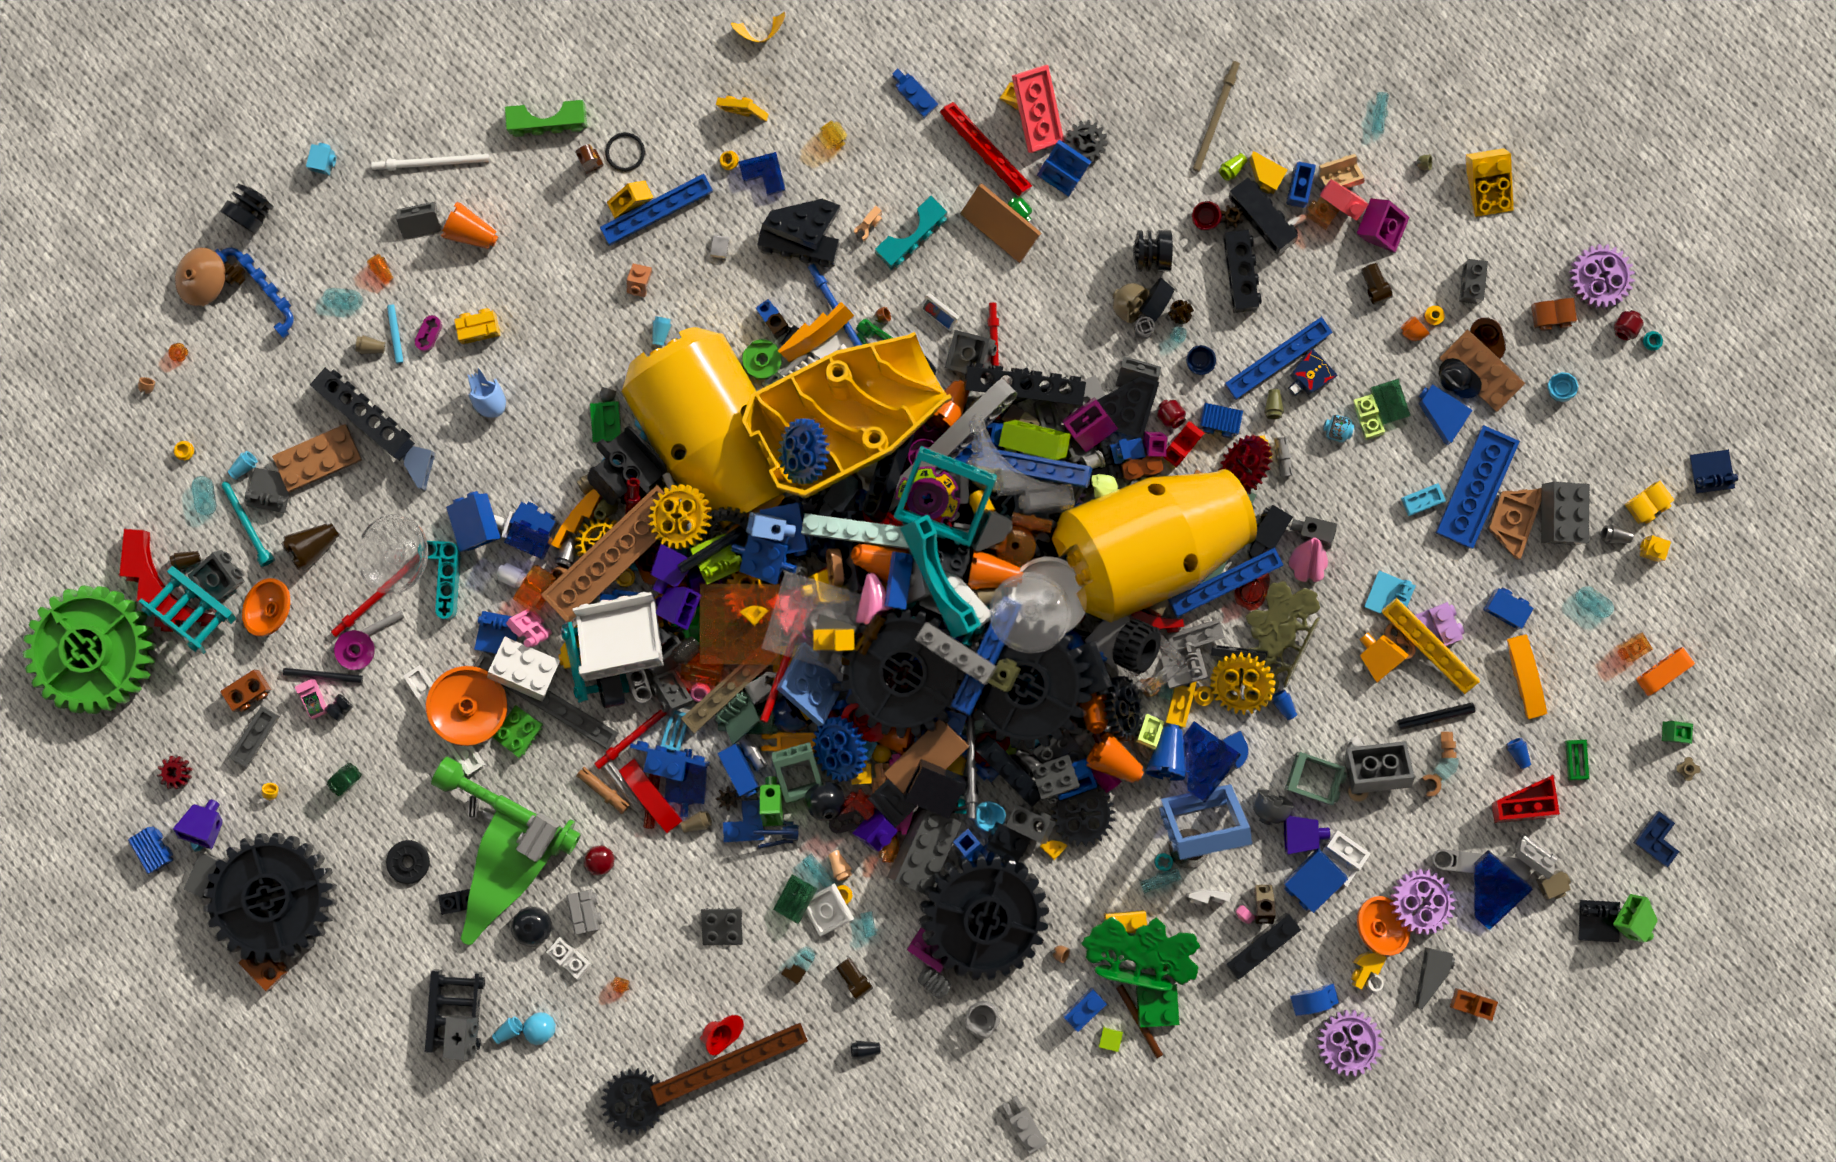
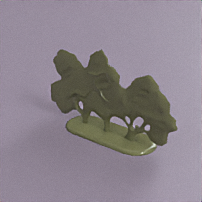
M1285 581L1275 582L1269 586L1265 597L1269 610L1262 611L1256 609L1245 616L1248 624L1252 626L1250 630L1252 637L1259 640L1258 647L1248 649L1268 651L1265 667H1269L1272 664L1281 665V667L1277 666V670H1270L1269 672L1275 674L1272 679L1276 681L1273 687L1275 691L1279 687L1277 675L1283 671L1288 672L1283 685L1284 688L1289 684L1320 621V617H1317L1311 627L1308 626L1306 621L1309 615L1318 612L1320 609L1319 601L1316 599L1318 594L1304 588L1293 595ZM1298 617L1302 619V623L1297 621ZM1297 630H1306L1308 632L1302 646L1295 643ZM1288 647L1299 651L1292 665L1285 663L1282 656L1284 650ZM1277 657H1280L1281 662L1277 661ZM1240 668L1241 674H1242V677H1243V674H1244L1243 668ZM1249 672V673H1248V675H1250V676H1252V677H1255V676H1256V675H1255L1254 673H1252V672Z

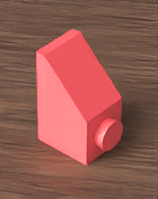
M1332 179L1329 180L1320 193L1322 198L1356 221L1369 205L1360 196Z

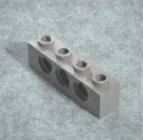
M925 623L915 639L983 684L989 682L997 669V666L930 623Z

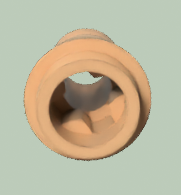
M839 850L828 855L833 876L837 878L838 882L852 876V868L842 857Z

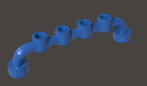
M232 247L225 248L222 251L217 248L215 252L221 257L224 264L228 261L226 259L227 256H235L286 317L285 323L282 325L279 322L273 327L283 339L289 335L288 330L294 322L293 314L289 309L291 304L285 297L280 299L276 294L279 290L272 282L268 284L264 280L267 276L260 267L258 269L254 268L252 265L254 260L248 253L243 255L241 251Z

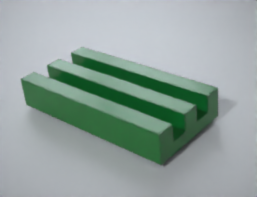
M1566 740L1568 780L1590 779L1587 740ZM1571 744L1574 745V759H1575V773H1576V776H1574V773H1573V759H1572V745H1571ZM1578 744L1582 745L1584 776H1580V759Z

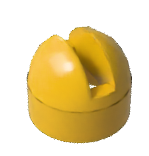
M266 783L262 786V796L264 799L271 801L277 797L278 786L276 784Z

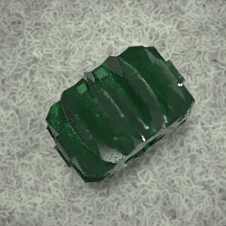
M347 763L328 779L326 785L332 793L341 796L360 780L362 774L352 763Z

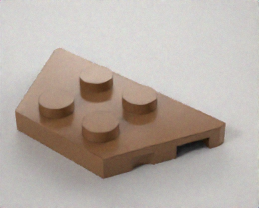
M1542 488L1502 491L1499 494L1488 530L1517 560H1520L1533 526L1541 502Z

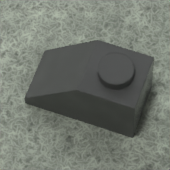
M985 509L970 546L979 552L1004 541L1012 530L1013 522L1003 515Z

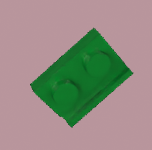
M619 401L590 403L592 442L598 443L601 439L611 442L622 433Z

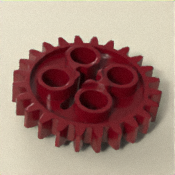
M1246 435L1244 439L1240 437L1239 443L1233 442L1232 449L1228 447L1229 453L1223 455L1225 460L1220 462L1223 466L1218 471L1226 469L1233 473L1244 487L1246 493L1250 495L1252 488L1257 490V484H1263L1261 479L1263 477L1267 478L1265 472L1271 469L1268 467V464L1272 463V460L1269 459L1273 455L1270 452L1271 447L1267 441L1258 435Z

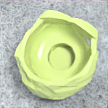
M1105 474L1092 475L1091 482L1094 487L1095 499L1118 490L1117 482L1113 476Z

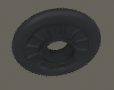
M404 840L396 843L389 850L386 858L388 873L394 880L402 884H413L420 881L428 872L430 865L429 854L425 847L413 840ZM406 856L413 859V865L410 868H406L403 865V859Z

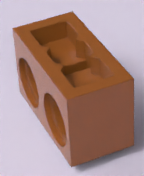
M254 669L220 692L232 711H240L242 713L251 708L250 704L255 700L259 702L265 699L271 688L261 672ZM257 681L259 684L258 691L254 692L252 690V685L254 682ZM240 692L242 700L240 703H237L235 696Z
M254 957L250 960L241 959L238 962L265 991L271 990L288 973L283 962L276 963L271 958L268 959L267 963L260 964L255 963ZM270 968L274 969L275 971V977L273 979L268 976V970Z

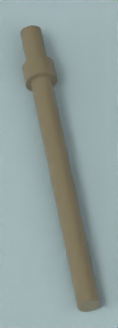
M1237 61L1232 62L1229 73L1225 75L1222 92L1193 166V170L1197 172L1201 170L1231 87L1235 85L1237 79L1235 76L1240 66V63Z

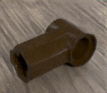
M1378 263L1370 264L1361 269L1368 287L1367 293L1372 298L1370 301L1373 305L1393 298L1392 289L1389 283L1385 282Z
M850 957L836 966V969L848 984L847 987L856 1000L873 989L866 976L861 974Z

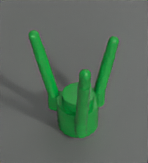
M866 318L856 327V330L859 332L857 337L863 345L868 344L865 340L866 337L870 339L875 334L882 340L893 338Z

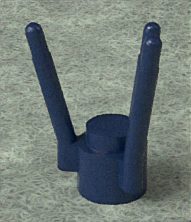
M783 820V825L786 826H783L782 830H754V834L782 835V838H786L760 844L758 848L786 843L793 844V841H798L799 825H795L794 821Z

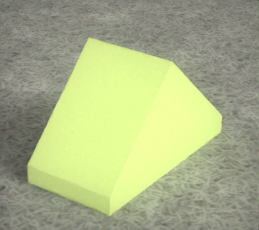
M1146 714L1135 742L1155 750L1165 721Z

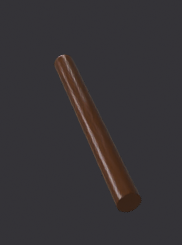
M1121 984L1116 987V990L1138 1026L1137 1008L1125 987ZM1138 1026L1155 1057H1161L1163 1053L1148 1027Z

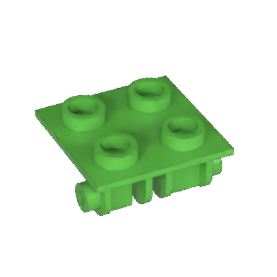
M515 705L493 738L520 758L522 754H526L525 751L528 749L529 744H533L531 741L535 740V736L543 729L541 728L543 723L535 720Z

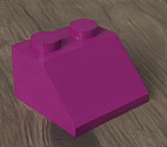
M1370 198L1369 205L1366 207L1361 224L1358 227L1357 235L1368 243L1396 253L1409 216L1390 200Z

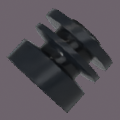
M238 183L236 188L243 194L239 195L233 191L231 194L238 200L237 203L227 200L220 212L256 234L263 224L257 218V215L260 214L268 217L269 214L262 210L263 206L271 211L274 206L261 193L251 187Z
M1137 230L1133 244V259L1136 271L1142 272L1143 263H1145L1146 272H1150L1152 263H1155L1157 272H1170L1173 256L1172 231L1158 230L1156 239H1152L1151 231L1147 230L1146 238L1144 239L1143 231Z

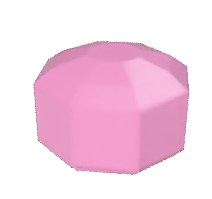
M698 682L692 686L690 696L695 702H700L711 689L706 683Z
M1240 905L1235 910L1238 918L1247 924H1250L1255 919V916L1243 905Z

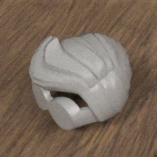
M979 1001L971 1005L966 1014L965 1028L979 1039L990 1038L1000 1023L997 1007L988 1001Z

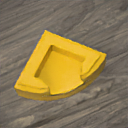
M749 606L741 610L740 613L756 626L769 610L762 606Z
M1050 840L1046 844H1041L1040 847L1055 860L1067 845L1058 840Z

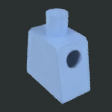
M750 512L746 532L752 536L782 541L784 536L794 537L796 526L786 524V520L783 518ZM776 525V529L771 531L772 526Z

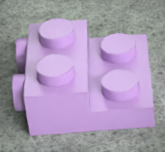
M1446 602L1415 615L1445 646L1463 639L1464 629L1461 623H1456L1454 616L1457 614L1452 604L1449 605Z

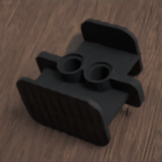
M627 426L624 432L610 443H607L604 439L597 443L596 447L605 459L597 466L590 468L587 479L590 485L608 504L614 505L618 499L627 493V480L630 479L626 477V474H631L640 481L639 494L644 498L650 492L649 487L658 481L662 475L666 474L667 466L632 427ZM612 460H619L621 465L614 464Z

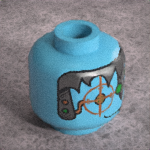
M1333 415L1330 420L1326 419L1323 430L1326 431L1328 439L1343 443L1347 439L1350 440L1354 425L1349 418Z

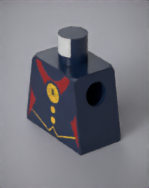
M1312 348L1291 373L1290 376L1295 382L1288 387V390L1294 396H1297L1302 390L1307 395H1310L1331 382L1338 375Z

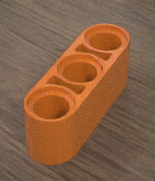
M1680 647L1674 651V654L1671 653L1644 672L1642 677L1636 678V681L1646 695L1650 696L1691 668L1695 663L1686 650Z

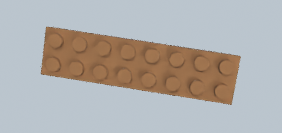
M658 485L541 594L566 622H572L576 618L573 608L579 607L582 604L590 605L658 541L655 539L657 534L651 532L655 526L649 525L653 518L648 517V515L654 513L650 507L656 506L653 499H660L658 493L665 494ZM673 502L669 505V510H670V511H671V510L673 509V507H674ZM672 522L668 525V530L673 526Z

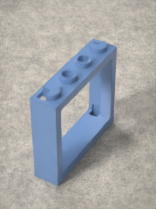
M1231 784L1161 799L1162 807H1159L1161 819H1163L1173 851H1177L1180 860L1252 844L1250 826ZM1227 804L1236 827L1182 838L1174 815Z

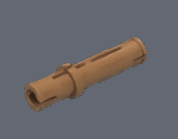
M583 767L576 775L577 778L599 794L606 804L609 803L621 814L630 806L629 803L617 794L615 789H610L586 767Z

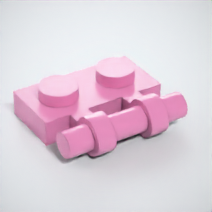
M531 607L509 618L506 622L514 634L518 637L524 635L527 638L524 641L526 647H534L540 641L547 640L552 634L549 628H544L542 625L544 620Z

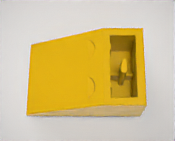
M1501 148L1465 154L1466 173L1475 217L1514 211L1511 153Z

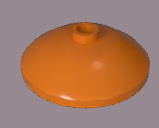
M267 578L259 581L251 588L242 608V620L248 632L259 637H265L273 634L283 625L289 614L291 604L287 586L280 580Z
M1376 896L1366 900L1360 906L1357 914L1358 932L1362 941L1370 950L1382 956H1393L1406 948L1410 939V932H1408V925L1401 927L1402 920H1395L1399 915L1398 913H1392L1396 907L1390 905V903L1395 901L1384 896Z

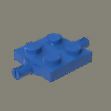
M749 534L745 547L733 544L731 552L742 555L739 572L775 585L778 584L783 570L794 574L797 569L796 565L786 562L788 546L768 538Z

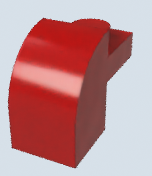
M1189 421L1168 446L1166 457L1164 458L1177 468L1205 433Z

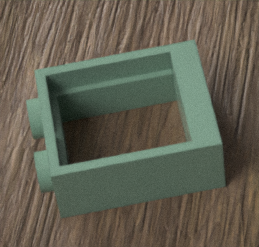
M810 742L772 753L773 764L786 803L797 802L805 798L808 789L816 784H819V787L823 786ZM809 760L816 782L788 790L781 767Z
M1297 752L1284 790L1328 805H1334V802L1337 803L1341 792L1338 791L1340 783L1343 784L1346 779L1347 772H1344L1346 767ZM1306 760L1336 770L1327 798L1297 788Z

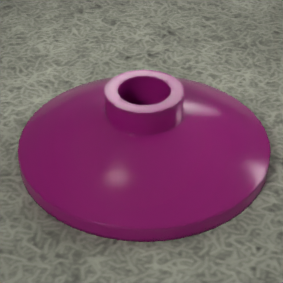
M351 630L343 633L337 639L334 646V654L337 661L343 667L358 670L366 667L372 661L375 654V646L372 639L366 633ZM353 646L359 647L358 653L353 652Z

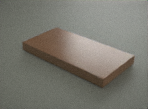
M982 183L977 187L960 212L964 218L1019 263L1025 258L1042 234Z
M938 719L935 722L936 731L932 732L928 729L884 772V775L903 793L921 759L947 769L969 747L946 722Z

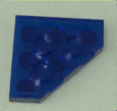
M1194 721L1183 735L1185 768L1188 776L1187 789L1206 803L1241 754Z
M1487 850L1474 863V916L1486 928L1491 930L1533 889L1531 885Z

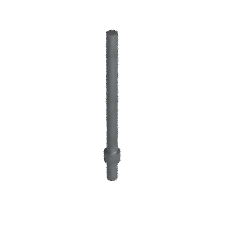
M974 708L970 716L967 715V744L969 747L967 748L968 794H966V804H968V820L976 819V804L978 803L975 784V720L972 717Z

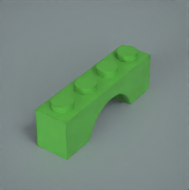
M583 100L563 101L560 110L554 116L543 119L531 115L525 105L505 107L506 129L514 137L524 136V133L542 135L545 131L562 133L563 130L571 129L573 132L582 131V128H587L586 105Z

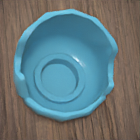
M1560 372L1550 378L1547 389L1549 395L1555 401L1567 402L1575 397L1579 386L1576 378L1570 373Z
M985 801L976 806V819L974 822L978 828L988 832L993 829L996 821L1004 824L1006 813L999 804Z
M538 1012L525 1021L523 1034L525 1039L531 1044L542 1045L553 1037L556 1024L550 1015Z

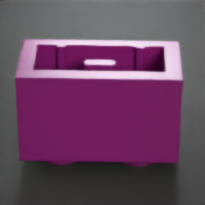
M1095 397L1063 420L1064 425L1085 452L1118 429Z

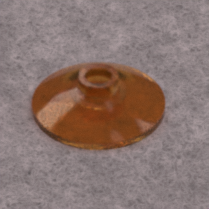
M1012 526L1010 534L1006 536L1004 541L997 543L995 548L1001 560L1015 566H1022L1028 563L1034 556L1036 543L1033 535L1027 529L1020 526ZM1012 543H1019V548L1017 550L1012 549Z

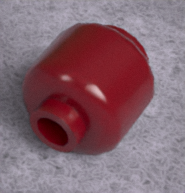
M1634 310L1622 312L1613 326L1615 335L1625 341L1635 339L1644 325L1640 317L1641 315Z
M1164 400L1158 405L1157 417L1166 428L1176 429L1185 422L1186 411L1176 400Z

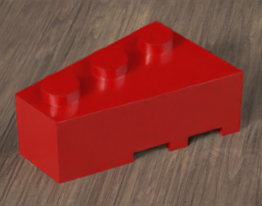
M1554 775L1493 802L1491 805L1494 823L1546 819L1560 815Z

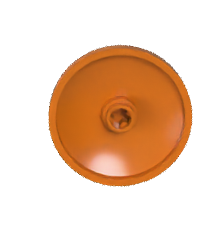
M474 666L456 667L439 676L431 686L426 700L427 717L433 730L445 741L459 746H474L492 738L502 727L507 715V697L500 683L487 678L488 671Z

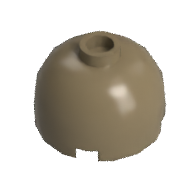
M1129 283L1117 289L1112 296L1115 314L1127 323H1134L1142 314L1139 308L1149 297V290L1136 283Z

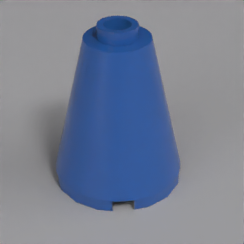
M1167 724V727H1163L1157 747L1153 751L1147 765V775L1162 780L1163 777L1170 778V781L1185 780L1183 731L1179 729L1178 725Z

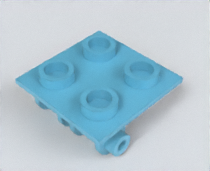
M1378 571L1364 607L1382 614V609L1396 597L1407 607L1416 585H1413L1411 581L1401 580Z

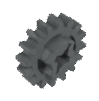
M1082 120L1079 121V126L1073 124V131L1068 130L1067 135L1070 137L1065 138V142L1069 143L1067 145L1092 161L1091 163H1093L1094 157L1099 160L1101 157L1100 153H1105L1106 149L1104 147L1108 144L1104 140L1107 138V134H1102L1104 128L1100 127L1098 129L1097 122L1090 125V120H1087L1086 124H1083ZM1095 134L1097 135V137H1098V139H1099V143H1098L1097 140H1095V137H1094ZM1089 139L1090 141L1086 145L1083 144V141ZM1073 140L1078 144V150L1075 148Z

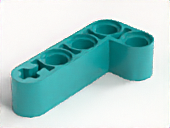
M425 541L420 546V554L429 560H439L435 612L439 618L451 620L457 613L461 552H459L458 545L452 542ZM433 545L435 551L432 555L428 556L426 550L429 546ZM453 546L454 554L448 557L446 550ZM448 566L453 568V573L450 576L445 575V569ZM446 586L452 588L449 596H445L443 593ZM443 599H445V600H451V603H450V602H447V603H446V602H443ZM447 606V608L450 609V612H447L446 614L442 613V610L446 609Z

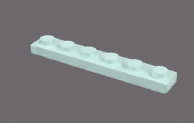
M804 514L802 535L909 549L899 526Z

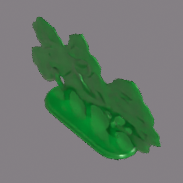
M1110 917L1103 921L1102 924L1092 928L1090 936L1084 937L1081 945L1087 949L1086 958L1090 963H1100L1102 960L1110 963V965H1098L1094 969L1096 974L1110 980L1167 991L1171 990L1173 985L1170 981L1163 978L1166 975L1172 976L1180 985L1188 983L1190 979L1196 980L1199 967L1189 958L1190 955H1193L1200 948L1197 937L1193 933L1179 932L1168 938L1166 936V926L1157 917L1151 920L1147 926L1143 925L1137 928L1134 936H1129L1124 925L1114 917ZM1109 950L1114 951L1116 954V961H1114V958L1110 959ZM1102 952H1105L1106 958L1102 957ZM1119 956H1124L1122 960H1119ZM1126 960L1133 961L1136 964V970L1119 968V964ZM1164 966L1168 967L1167 971H1163ZM1154 968L1156 975L1142 973L1141 970Z

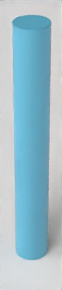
M387 305L396 364L403 363L395 305Z

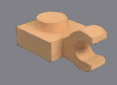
M875 205L863 219V222L855 228L854 234L862 230L865 232L862 240H867L869 229L872 226L876 227L882 220V210Z
M890 763L875 764L876 778H872V793L888 779L884 772L890 767Z

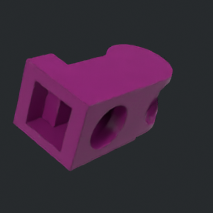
M1144 431L1142 443L1143 447L1147 448V455L1166 457L1167 436L1161 432Z

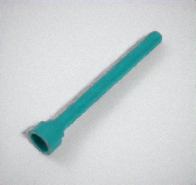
M226 481L223 482L221 486L258 553L257 561L260 567L271 564L275 561L274 556L263 547L230 484Z

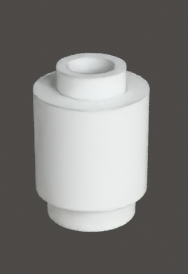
M509 563L501 565L496 574L499 576V581L515 589L517 587L521 589L528 577L523 570Z

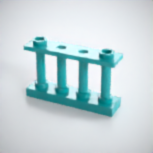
M171 566L167 571L171 577L169 579L170 582L149 604L141 598L139 600L143 606L141 610L149 617L154 615L188 642L186 645L195 653L200 651L204 654L206 650L201 643L221 622L224 623L226 620L232 624L236 617L228 608L175 567ZM181 585L186 589L184 591L185 594L165 615H162L156 608L176 587ZM196 597L200 600V606L180 627L171 622L172 618L191 598L194 599ZM212 609L215 612V617L193 639L186 631L206 610Z
M567 622L562 625L561 636L565 640L575 685L573 689L574 696L578 699V703H582L588 700V694L598 693L599 690L597 685L586 687L584 679L579 674V666H581L579 658L580 647L577 648L575 636H578V628H573L572 622ZM625 673L620 674L622 688L625 694L630 692L627 677Z

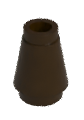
M199 551L178 552L170 556L171 565L180 572L202 562Z

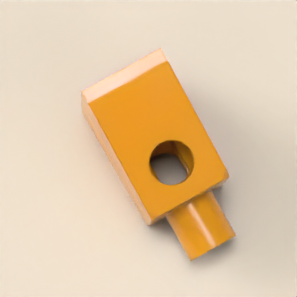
M1367 632L1359 639L1367 648L1360 654V657L1376 682H1379L1409 656L1385 635L1375 640Z

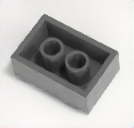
M1555 481L1542 484L1541 543L1565 545L1589 543L1590 484Z
M1407 741L1348 747L1346 749L1344 761L1352 794L1412 787L1415 775Z

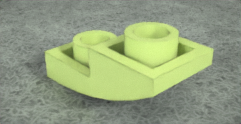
M1370 394L1353 400L1365 440L1384 435L1385 430L1378 415L1379 409L1373 395Z

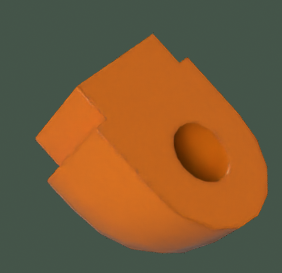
M1411 316L1400 327L1403 330L1402 334L1412 341H1421L1430 335L1428 330L1415 316Z

